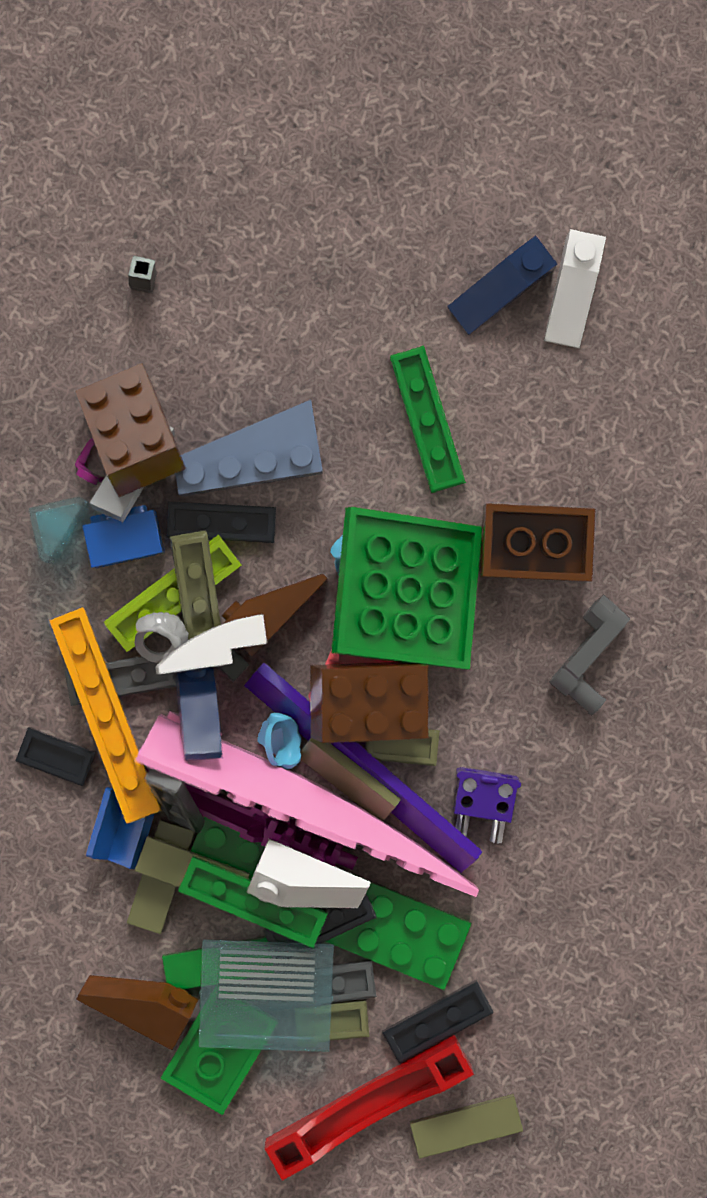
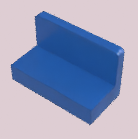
M107 787L86 856L92 859L109 860L129 869H135L146 838L149 835L155 814L126 824L114 789Z

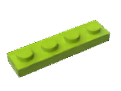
M219 535L209 541L215 585L242 566ZM175 568L104 621L105 626L126 652L135 647L136 622L138 619L152 613L168 612L176 616L181 612ZM147 632L144 635V639L151 635L153 632Z

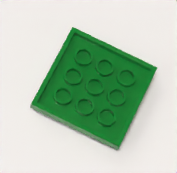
M358 507L345 508L332 653L470 670L482 527Z

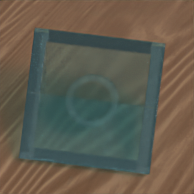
M75 497L28 508L40 560L45 563L56 564L89 512L91 505L88 500Z

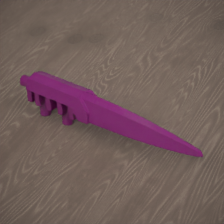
M184 782L202 816L240 832L239 837L250 842H262L261 845L266 847L270 839L335 867L337 863L353 870L358 859L357 856L343 851V845L297 827L295 825V818L290 817L288 822L278 820L262 812V805L255 804L254 808L246 807L233 802L231 798L224 794L217 793L215 795Z

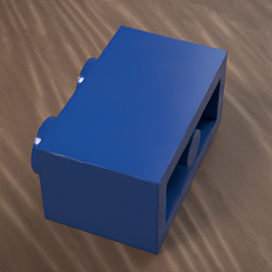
M146 505L132 507L124 522L112 519V517L105 514L90 517V524L82 525L91 568L97 569L165 554L157 512L155 510L147 511Z

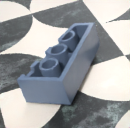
M311 400L182 454L186 469L176 473L178 493L182 497L323 474Z

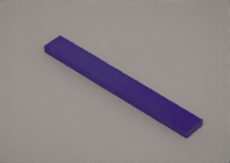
M263 663L244 686L274 712L291 717L298 725L299 734L309 741L311 739V703L266 663ZM357 742L331 743L401 799L391 813L460 873L479 858L482 853L480 848Z

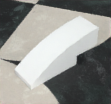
M263 614L233 620L191 638L155 666L156 674L232 664V648L267 644Z

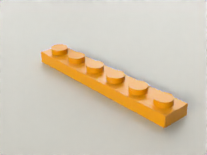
M82 607L49 620L126 824L162 811L160 804L146 783L147 770L145 765L135 761L139 749L85 608Z

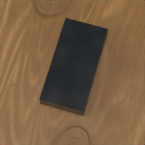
M28 727L15 761L83 787L96 752Z

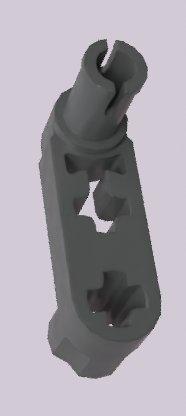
M604 594L593 603L582 617L594 630L549 681L564 696L569 695L590 716L594 715L601 708L606 698L602 697L583 680V673L630 620V617Z

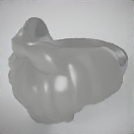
M168 612L147 614L136 622L135 647L138 653L148 661L160 663L172 651L189 640V633L184 623L179 619V616ZM147 632H157L169 638L172 645L165 652H154L145 645L144 635Z

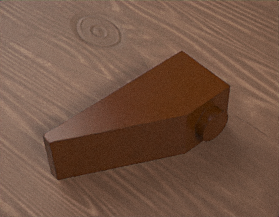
M320 574L248 599L242 605L236 600L222 614V617L226 620L223 624L263 614L266 640L268 641L328 578L324 574ZM264 644L242 648L253 656Z
M89 975L76 998L81 1003L170 1050H173L199 1000L191 996L184 989L176 988L166 982Z

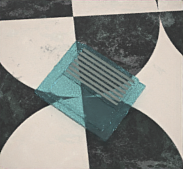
M203 940L201 990L199 992L201 997L199 1047L329 1052L331 1002L333 1001L334 945L315 944L311 948L302 943Z

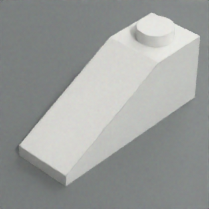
M572 229L567 234L544 341L574 348L580 347L606 237Z
M269 839L247 893L258 897L262 901L270 902L280 907L358 908L369 888L370 882Z

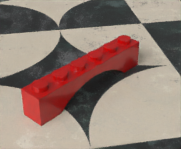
M453 1035L267 1137L264 1149L283 1181L312 1165L339 1144L378 1120L422 1099L442 1093L473 1076L472 1066L456 1036Z

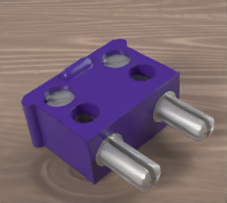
M465 767L457 768L458 782L453 806L454 814H458L455 828L459 831L461 830L462 818L465 815L462 834L467 837L470 816L491 819L493 823L490 841L495 843L498 821H500L497 844L502 843L505 822L511 823L517 788L521 787L519 778L514 775ZM464 796H470L472 798V800L469 803L461 802V799ZM499 802L507 803L504 809L497 808Z

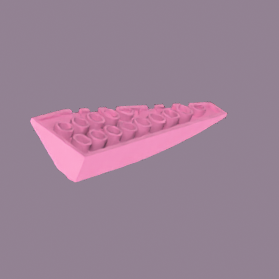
M169 711L168 716L162 714L158 716L135 761L215 795L220 793L222 789L228 791L227 797L231 798L235 803L253 808L256 803L263 805L261 811L268 816L288 822L290 817L296 818L295 825L301 829L355 849L356 845H360L363 847V851L369 853L374 858L382 861L393 859L396 861V865L418 875L426 873L430 875L429 878L475 898L478 894V889L475 885L421 845L386 822H382L358 805L294 771L286 770L281 766H273L269 760L221 740L222 758L185 760L179 714Z

